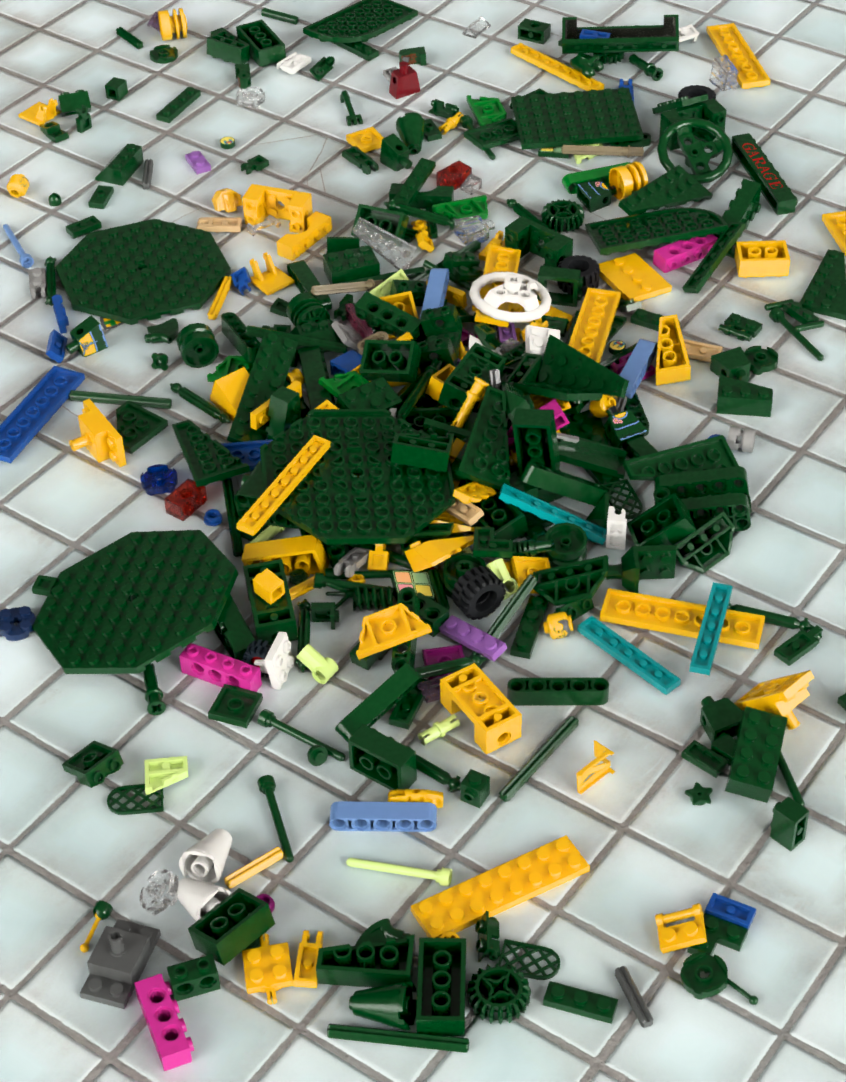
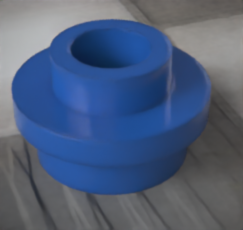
M216 509L208 510L204 516V523L208 526H217L223 520L222 514Z

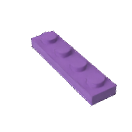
M453 615L439 627L443 635L493 662L508 648L505 642Z

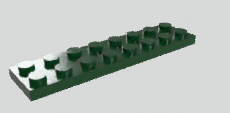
M267 329L265 330L227 441L234 443L266 440L268 434L266 426H269L270 421L255 430L251 428L250 412L269 400L271 394L281 386H284L298 345L297 341Z

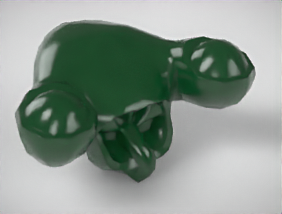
M578 53L576 57L570 60V65L587 78H592V76H595V72L604 69L603 62L599 60V55L590 56Z

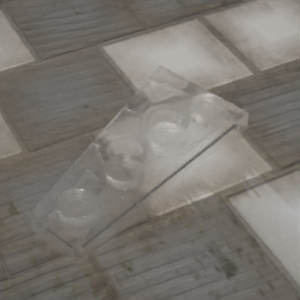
M359 217L352 231L398 270L408 269L417 250V247L361 217Z

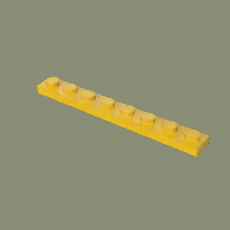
M522 43L511 47L510 53L586 91L604 90L603 83L593 78H587L581 72Z
M313 435L237 522V529L254 536L330 448L331 441Z

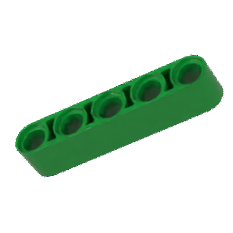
M629 162L567 174L563 177L562 184L569 194H577V184L601 180L609 187L610 169L621 165L625 166Z

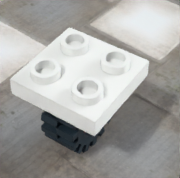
M279 631L271 645L266 640L264 643L262 640L251 642L242 659L245 663L259 667L261 677H264V675L269 677L272 689L280 690L283 683L286 682L288 673L295 663L287 632Z

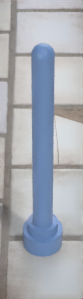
M4 224L3 229L20 255L19 261L22 267L30 268L34 264L32 256L25 253L9 225Z

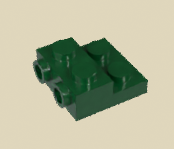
M451 251L445 253L442 265L448 268L449 272L458 281H475L484 273L482 268L479 267L480 260L474 253L464 251L461 253Z
M93 741L65 761L62 766L64 771L77 776L79 783L92 788L101 784L109 774L118 771L124 762L117 749Z

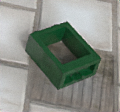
M549 266L540 267L538 282L546 289L547 280L574 283L573 295L549 292L552 299L551 304L577 307L578 302L582 301L583 291H580V287L583 285V277H580L581 270Z

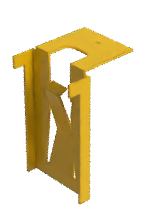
M595 740L594 755L597 758L576 773L577 791L580 794L607 773H615L610 768V761L606 759L608 755L612 756L614 752ZM594 773L589 779H587V780L584 782V780L588 777V775Z

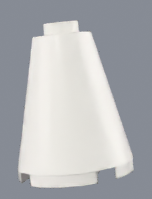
M215 829L186 850L179 860L182 874L185 877L188 875L191 879L213 885L217 883L221 878L231 848L232 836L224 829Z
M187 877L178 881L174 889L176 898L195 921H198L232 894L227 888Z

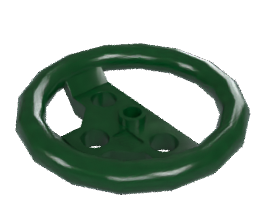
M699 118L680 119L669 125L659 138L657 152L660 163L667 172L675 168L667 153L668 141L674 133L677 135V142L685 156V164L693 172L690 175L700 184L710 183L718 179L731 165L733 149L730 138L722 128L709 120ZM692 127L705 129L714 134L716 138L706 143L697 140L692 133ZM684 141H690L692 144L687 145ZM704 149H710L712 152L707 153ZM724 152L722 162L716 169L711 170L708 165L710 159ZM697 166H702L704 169H703V170H699V169H697L696 167H697Z

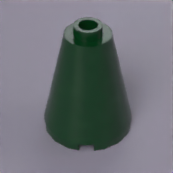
M414 112L406 113L405 116L399 117L396 121V130L401 141L409 148V154L411 155L418 154L421 151L426 127L425 119L420 114Z
M404 981L355 991L349 999V1008L356 1016L402 1030H410L409 1025H414L416 1019L417 999H413L412 992H416V987L413 982Z

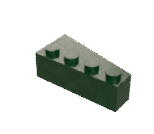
M415 934L407 935L404 939L395 940V937L387 938L385 941L377 943L366 941L356 946L345 944L319 948L316 964L318 984L374 988L404 981L412 982L416 951Z

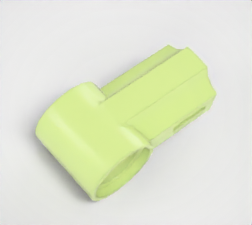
M497 559L488 563L486 567L491 569L508 589L504 595V600L516 593L518 583L515 579L511 578L503 559Z
M310 644L306 645L296 657L312 671L313 678L320 684L327 683L339 669L333 659L329 657L324 658Z

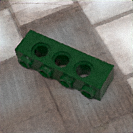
M367 291L354 305L356 316L359 319L371 323L376 328L379 327L389 335L399 338L406 332H410L413 336L411 341H416L423 332L420 319Z

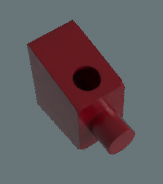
M400 62V69L393 70L390 79L389 93L395 99L420 92L417 72L408 66V62Z

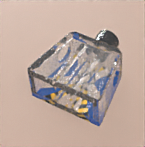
M727 55L714 58L709 81L721 91L736 90L739 87V83L736 81L738 76L737 68Z
M479 215L454 220V233L465 246L475 240L480 243L489 239V231L495 229L492 220L485 222Z

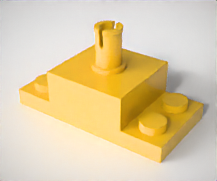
M90 399L84 400L83 414L78 415L81 437L69 441L71 449L76 451L86 447L98 463L111 458L119 467L126 465L122 436Z
M809 670L760 682L734 704L741 710H745L747 706L787 717L786 726L788 730H792L800 725L792 709L810 695L806 688L809 686L808 682L814 676Z

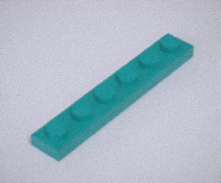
M505 483L502 485L499 499L504 503L519 507L522 511L530 512L537 515L538 518L548 520L555 525L572 523L580 526L586 532L587 538L593 543L603 545L606 541L607 529Z
M713 582L689 672L710 676L733 586Z
M590 616L578 625L577 631L665 695L680 685V678L593 616Z

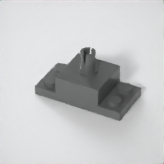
M117 919L114 927L106 926L87 962L90 974L80 991L81 998L125 1009L135 989L134 982L139 981L161 936L160 929Z

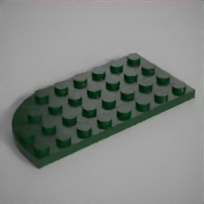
M362 0L304 27L303 33L311 38L319 39L321 42H367L368 39L377 37L418 16V11L391 0Z
M681 207L585 224V229L600 255H610L614 252H626L630 249H642L646 246H658L662 243H674L678 240H690L694 237L722 234L723 231L728 229V225L720 215L712 211Z

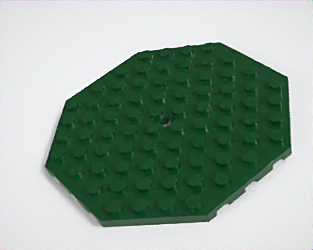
M150 219L88 233L55 267L73 310L130 325L137 324L138 320L147 319L148 321L159 319L161 315L168 313L170 315L184 313V310L193 308V310L200 309L220 287L223 278L231 274V268L210 232L160 219Z
M312 409L305 418L298 419L290 425L287 431H281L273 437V441L268 444L265 443L260 447L264 493L313 435L331 441L330 448L275 511L327 545L405 544L456 501V498L453 497L455 488L450 460L447 472H437L432 469L398 465L391 462L392 446L396 433H419L420 436L430 435L422 430L417 431L411 427L412 424L402 418L397 419L393 417L391 412L386 409Z
M201 530L131 532L60 572L57 577L58 581L52 588L51 594H48L32 628L65 674H139L146 670L145 666L151 662L156 661L158 663L170 656V651L179 646L183 648L194 642L197 635L204 631L209 633L215 629L239 573L237 568Z

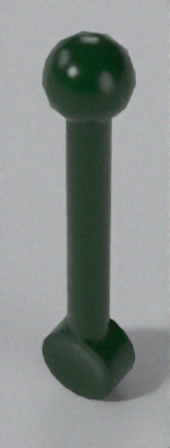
M728 979V984L749 999L750 1004L756 1005L758 1003L756 996H751Z

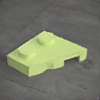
M187 756L144 760L146 795L188 777Z

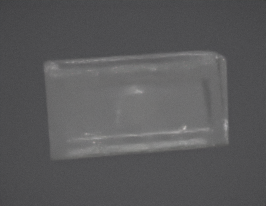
M480 16L466 27L462 34L476 39L490 28L491 25Z

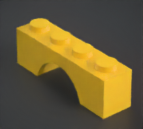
M318 211L312 213L306 218V231L299 234H286L277 241L278 255L294 261L332 231L331 217Z

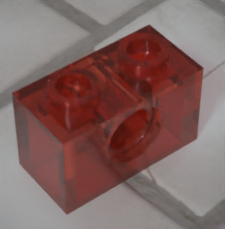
M461 161L449 165L436 173L437 186H453L454 190L472 181V167Z
M187 479L164 499L166 513L182 521L186 520L207 501L206 487H196L193 480Z

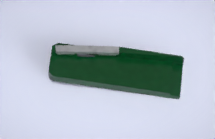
M557 433L561 462L624 479L625 469L623 463L627 455L626 450L577 436Z

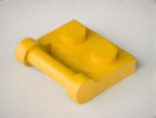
M700 903L692 905V908L665 915L663 913L655 915L660 950L663 954L707 942L703 910ZM695 916V920L666 927L668 923Z

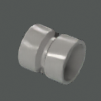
M730 426L727 439L730 449L737 451L741 448L742 452L752 453L756 429L745 428L741 430L740 427ZM738 436H742L741 442H737Z

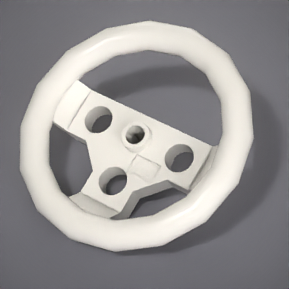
M492 272L482 275L472 282L469 291L473 305L483 314L496 320L510 323L530 322L540 319L549 311L552 302L548 290L540 282L526 275L514 272ZM494 282H504L490 289L484 299L481 298L480 290L485 285ZM530 290H533L536 294L539 295V297H540V299H541L540 305H539L537 296H536L534 293H532ZM505 302L518 303L524 307L525 312H509L500 310L498 307Z

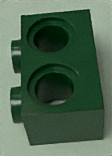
M419 592L417 593L420 601L419 618L425 624L428 623L432 632L428 634L435 637L440 632L439 627L449 618V610Z
M212 954L167 967L169 983L176 1001L220 989L219 975Z

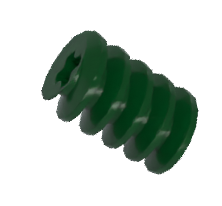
M356 586L353 592V611L356 610L357 606L360 611H363L365 606L368 611H371L372 606L375 607L376 611H379L381 605L383 609L388 608V605L390 607L393 606V593L390 586L387 587L386 592H384L382 586L379 587L378 592H376L374 586H372L370 592H368L366 586H364L362 592Z

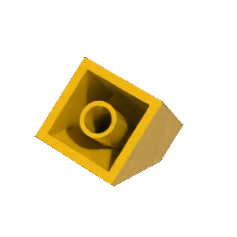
M245 367L215 380L210 395L211 402L221 411L227 413L232 420H234L249 377Z

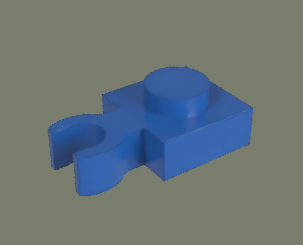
M245 266L231 274L234 286L242 295H244L245 289H248L249 292L251 291V287L248 285L251 282V278Z

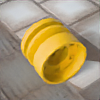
M178 8V15L176 10L173 9L172 16L169 15L168 10L158 11L159 27L163 41L172 40L173 33H175L177 39H180V32L183 38H187V20L182 8Z
M636 161L625 166L621 165L610 169L609 183L610 186L614 185L617 189V194L614 196L618 200H623L631 195L632 191H638L648 184V177L643 165Z

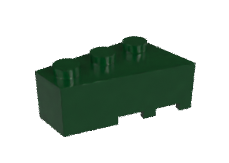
M719 374L716 413L771 417L773 389Z
M281 386L271 394L268 410L270 424L266 426V432H268L267 440L273 439L281 431H287L291 424L300 418L302 419L299 393Z
M396 433L392 446L391 462L398 465L432 469L437 472H447L454 433H448V437H437V433H431V436H420L419 433Z

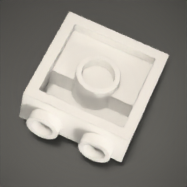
M527 325L525 328V353L542 355L543 360L549 335L551 334L560 340V330Z

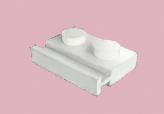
M294 52L278 62L277 69L282 68V71L295 74L311 63V57Z

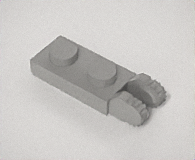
M45 268L29 269V287L32 299H36V293H41L42 298H46Z
M354 547L335 565L334 575L340 576L345 569V577H352L355 571L368 561L370 549Z

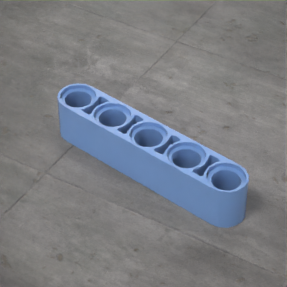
M431 268L422 310L444 306L449 283L448 268Z
M639 339L620 373L621 377L629 381L625 394L627 398H633L657 352V342Z
M339 801L334 802L330 807L329 826L336 831L431 832L437 826V807L429 802Z

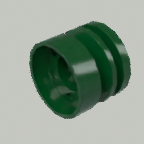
M310 292L300 293L293 297L286 309L287 316L294 326L330 319V314L326 308Z

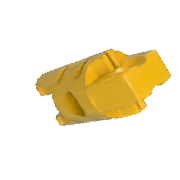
M394 789L388 792L387 802H429L435 804L437 808H442L443 792L425 789Z

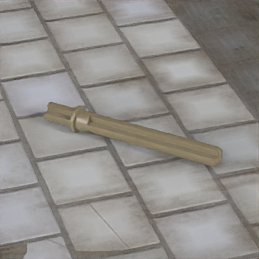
M562 145L561 148L562 154L627 156L629 158L630 156L643 157L644 153L643 147H630V145L627 147Z
M368 279L367 281L316 285L312 286L311 293L313 296L361 291L370 292L381 284L383 280Z

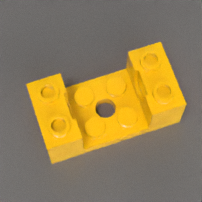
M251 184L242 197L246 225L260 227L267 216L290 220L289 232L302 233L307 230L306 218L313 213L311 193ZM278 201L282 202L285 206H281Z
M475 663L440 679V703L451 715L461 710L474 723V741L485 754L521 737L522 714Z

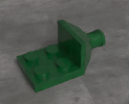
M676 545L632 546L621 557V564H608V574L605 578L606 580H621L622 586L627 591L638 593L639 580L672 579L675 576Z

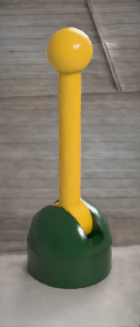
M101 900L96 902L93 908V915L96 920L85 943L80 946L81 952H88L89 943L100 920L107 919L110 916L113 907L109 903Z

